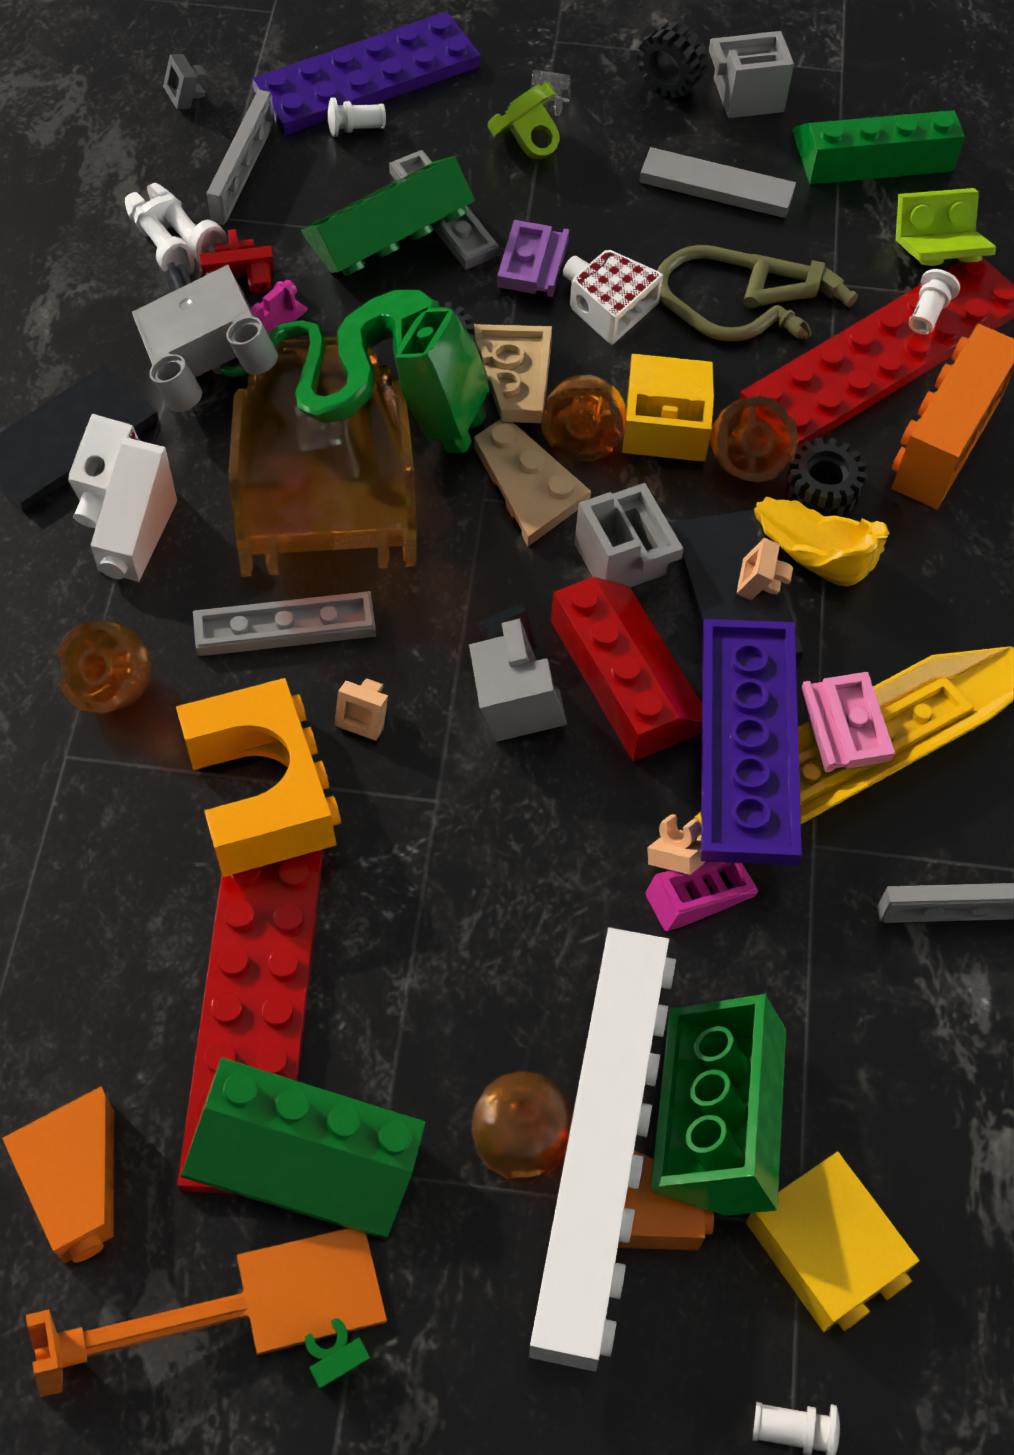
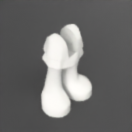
M157 183L147 186L151 199L148 202H145L137 192L127 195L125 197V206L128 216L145 237L149 236L156 245V260L163 272L168 270L167 264L174 262L175 265L184 264L189 275H191L195 268L194 258L201 265L199 254L215 252V243H223L227 240L225 231L214 221L204 220L196 226L183 210L181 201ZM172 226L181 238L172 237L166 229Z

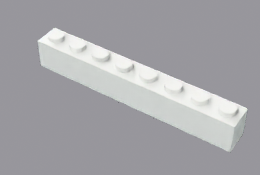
M608 927L531 1337L529 1358L596 1372L599 1356L611 1357L617 1321L607 1320L606 1314L609 1297L620 1299L626 1265L615 1263L618 1242H630L635 1210L624 1208L627 1188L638 1189L644 1156L634 1155L633 1153L636 1135L647 1137L652 1105L642 1103L645 1085L655 1086L660 1055L650 1053L653 1035L659 1037L664 1035L668 1006L658 1003L661 988L671 989L676 959L666 957L669 943L668 938Z

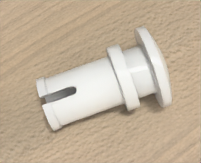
M330 98L327 116L329 129L333 137L338 136L339 129H344L346 133H352L353 129L385 128L386 112L384 104L352 105L350 101H344L343 105H338L336 98Z
M940 269L928 270L921 278L920 300L908 322L909 327L916 333L927 335L929 332L932 333L942 309H945L951 299H954L959 294L961 287L956 277Z
M756 1402L753 1441L762 1440L801 1447L805 1455H812V1450L826 1452L825 1455H836L840 1437V1420L837 1405L831 1404L829 1416L816 1414L815 1407L808 1406L807 1412Z

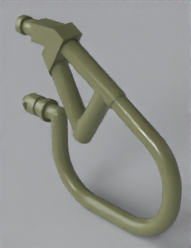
M694 245L682 248L666 258L657 270L663 274L660 294L661 302L700 333L720 341L736 342L753 338L776 321L779 322V327L787 329L797 339H807V337L811 336L812 331L809 324L800 317L795 316L792 310L787 311L779 305L773 306L755 321L745 326L723 327L713 324L677 298L669 288L668 279L671 272L687 261L709 259L751 269L752 274L743 300V304L748 308L798 299L817 297L818 290L830 299L835 297L843 301V304L847 307H851L858 298V294L850 291L844 285V280L825 267L824 262L812 260L811 265L808 266L711 245ZM768 273L805 281L803 283L763 289Z

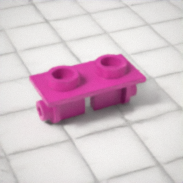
M290 280L278 281L274 285V289L263 297V301L260 304L256 303L250 308L254 317L259 318L267 333L282 323L295 322L308 310L306 306L295 300L297 288Z

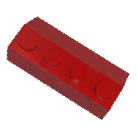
M593 576L553 592L551 623L633 762L702 733V703L630 586Z

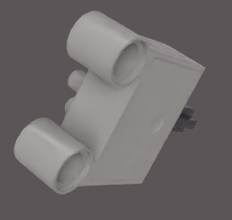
M170 262L167 264L168 270L163 274L170 293L132 312L152 363L150 378L172 411L183 412L189 410L200 401L202 389L195 377L209 370H213L215 374H221L220 365L236 357L243 369L252 375L268 371L277 362L278 352L259 318L254 317L229 265L192 282L184 264L175 265L174 262Z

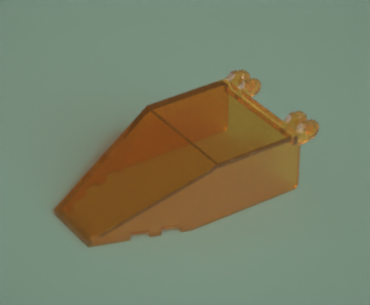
M337 336L324 337L326 352L316 395L326 397L339 392L347 384V376L339 361ZM309 338L287 339L281 342L276 347L278 359L275 365L264 373L250 374L248 376V387L246 389L239 388L234 394L229 486L241 577L252 576V555L266 554V566L270 575H279V553L377 548L380 569L388 568V562L390 561L389 547L403 546V561L406 563V567L416 566L418 544L414 465L407 402L401 389L400 380L394 381L391 378V370L388 366H380L377 363V354L372 349H369L368 354L375 368V385L372 397L350 419L328 424L322 423L306 416L298 409L295 397L298 381L307 358L310 345Z

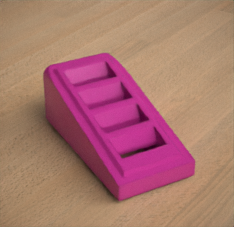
M706 861L691 875L672 870L656 874L646 890V897L663 929L670 931L753 898L758 893V889L743 863ZM724 871L733 889L728 890L719 873ZM704 879H707L709 885L711 886L715 894L711 895L709 889L707 888L704 882ZM687 886L690 887L695 897L694 900H692L691 896L689 895L686 889Z

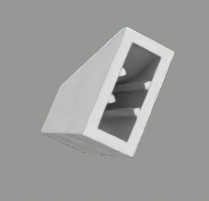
M123 437L120 443L90 545L98 571L111 578H126L140 581L177 503L165 447Z

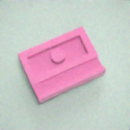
M868 672L825 678L822 682L813 684L810 681L803 682L800 693L825 772H832L834 768L844 766L846 769L891 762L895 751Z

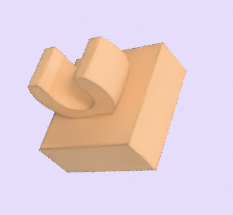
M764 538L743 558L736 594L752 601L762 590L777 595L780 591L781 582L786 584L791 582L793 567L786 562L777 561L780 544Z
M367 678L361 686L345 681L338 691L334 726L376 741L384 729L388 695L380 693L384 684Z
M671 814L660 823L659 832L661 837L647 847L648 865L691 875L706 862L701 861V826L699 821L695 819L687 823L682 831L677 827V816Z

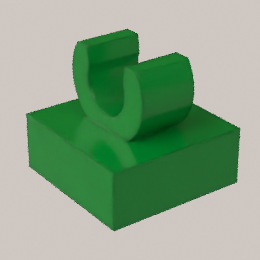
M338 1318L331 1321L332 1328L337 1334V1341L333 1347L329 1349L320 1348L311 1333L305 1336V1345L308 1352L313 1357L321 1359V1361L309 1367L319 1389L370 1358L360 1337L346 1345L348 1338L347 1329Z

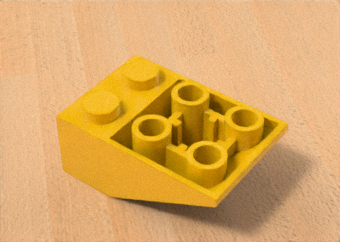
M632 354L622 453L705 462L712 430L714 401L713 362Z

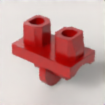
M236 229L228 230L230 242L215 243V252L199 254L203 277L229 265L235 278H248L250 292L261 293L270 291L271 274H274L271 245L255 247L253 239L238 241Z

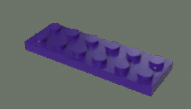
M444 12L252 78L253 90L255 93L258 90L271 92L275 122L283 134L288 135L328 121L327 115L330 98H336L338 105H343L344 101H350L352 105H373L481 67V54L450 14Z
M704 619L702 650L701 861L800 866L802 846L795 622Z

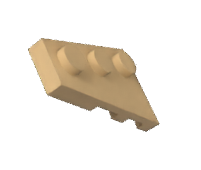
M474 324V342L477 346L501 422L543 423L552 345V326Z
M499 419L474 437V448L494 485H498L504 496L506 508L511 517H515L522 530L521 535L527 546H530L576 512L579 502L590 499L591 490L513 422H501V419Z

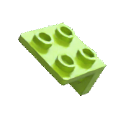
M975 188L898 194L895 241L920 261L921 264L930 266L941 265L944 263V259L958 258L962 262H978L982 260V256L995 255L996 246L976 231L979 191Z

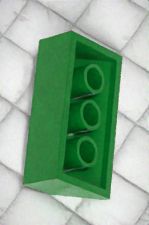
M955 110L815 122L793 127V136L810 185L954 172L965 138Z
M452 156L434 161L301 231L330 273L342 271L344 276H347L365 267L363 259L374 253L377 254L378 258H382L398 250L400 247L397 241L409 235L413 241L433 231L431 224L437 220L444 218L445 222L448 223L467 213L464 206L474 202L475 199L456 157Z
M766 994L670 1009L651 1188L656 1194L725 1216L777 1211L786 1028Z
M221 1057L181 1177L386 1240L411 1178L426 1121Z

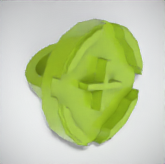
M545 81L542 85L538 84L516 98L507 107L508 110L505 111V115L501 116L498 113L494 115L487 125L493 137H499L510 130L522 150L529 157L541 160L549 157L556 150L560 141L558 129L544 108L556 95L550 82ZM533 130L545 132L548 137L547 147L539 148L535 146L531 140V132Z

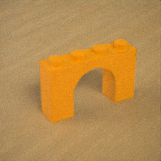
M285 678L176 706L193 770L248 756L272 758L288 768L284 777L265 793L204 810L222 877L337 845L333 826L341 824L338 806L334 795L325 798L323 790L329 788L325 767L322 760L313 762L311 755L318 754L311 727L302 729L300 722L306 721L304 706L300 694L291 696Z

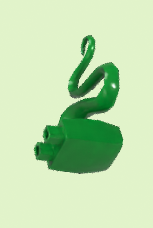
M393 290L369 300L344 319L338 329L337 339L339 361L347 376V384L339 392L326 397L316 395L326 352V341L320 325L301 320L282 323L271 329L268 333L275 348L281 342L291 337H309L310 345L307 358L298 381L295 397L298 409L306 416L319 422L328 424L350 419L372 397L375 385V368L368 350L383 340L393 338V351L403 395L427 440H440L446 453H464L472 443L468 429L481 425L487 416L482 403L490 388L474 340L453 310L440 307L437 301L421 290ZM230 361L220 365V372L224 376L237 378L247 374L241 364L229 367Z

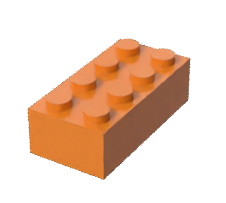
M979 323L969 339L964 336L960 338L951 357L955 361L954 364L949 365L946 363L943 366L935 383V387L939 389L934 393L928 391L918 411V415L922 417L918 421L911 420L900 441L901 444L906 445V448L901 447L891 467V470L897 472L891 489L936 510L941 505L1001 401L1014 370V339Z

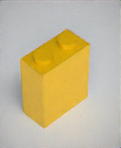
M836 1152L778 1192L777 1211L751 1213L746 1221L748 1227L823 1333L837 1323L843 1331L856 1324L870 1313L864 1303L878 1293H881L886 1301L895 1296L912 1282L907 1273L920 1261L839 1152Z

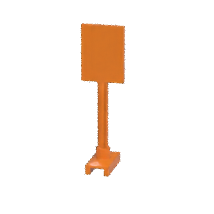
M347 1228L238 1254L237 1261L243 1286L242 1293L84 1332L82 1327L57 1333L50 1310L26 1315V1322L33 1353L35 1352L36 1361L32 1363L39 1397L63 1392V1368L88 1362L87 1357L243 1318H247L250 1321L257 1356L305 1344V1336L310 1333L315 1338V1341L337 1336L331 1325V1321L335 1318L340 1319L344 1323L347 1333L384 1324L387 1322L366 1233Z

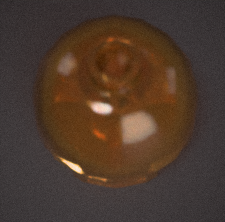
M575 375L561 381L548 396L541 416L542 433L553 449L557 446L564 452L574 453L572 459L575 461H595L612 453L613 447L620 442L625 431L626 410L624 400L613 385L595 375Z
M752 396L738 399L723 409L712 424L710 435L712 456L720 469L737 480L762 482L774 479L785 468L788 461L793 460L796 454L799 438L796 422L793 417H789L785 409L777 404L779 402L772 398Z
M104 620L78 624L64 636L57 650L56 658H61L60 670L63 680H58L59 688L67 700L81 711L110 713L129 707L143 695L151 679L152 661L149 649L139 634L124 624Z
M516 1071L501 1075L484 1089L473 1110L471 1131L477 1154L489 1169L507 1179H515V1177L530 1178L537 1175L543 1177L548 1175L563 1163L566 1156L573 1118L568 1096L555 1081L540 1073Z

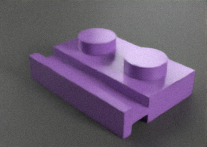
M514 220L498 272L497 287L536 294V291L539 290L547 292V296L553 297L569 240V229H563V232L552 231V226Z

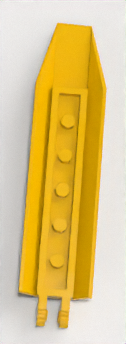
M1014 647L931 655L873 686L895 751L891 762L846 769L844 766L834 768L832 772H825L810 721L798 726L801 824L986 723L1014 701ZM699 812L694 819L698 820L701 826V812Z

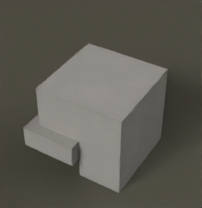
M781 31L710 39L709 53L715 67L714 81L728 118L785 111L794 63Z
M645 483L613 494L609 492L579 502L574 544L592 577L633 587L666 575L668 563L682 559L683 547Z
M520 619L502 623L504 636L469 644L479 707L496 742L567 725L560 689H554L549 661L547 658L536 659Z

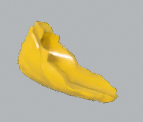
M765 497L762 502H757V507L754 508L755 516L762 524L766 536L775 543L780 544V547L796 562L823 579L839 586L848 587L863 580L875 568L880 554L884 551L886 538L890 534L886 524L883 522H869L863 518L858 522L839 516L825 517L813 509H808L797 500H775Z

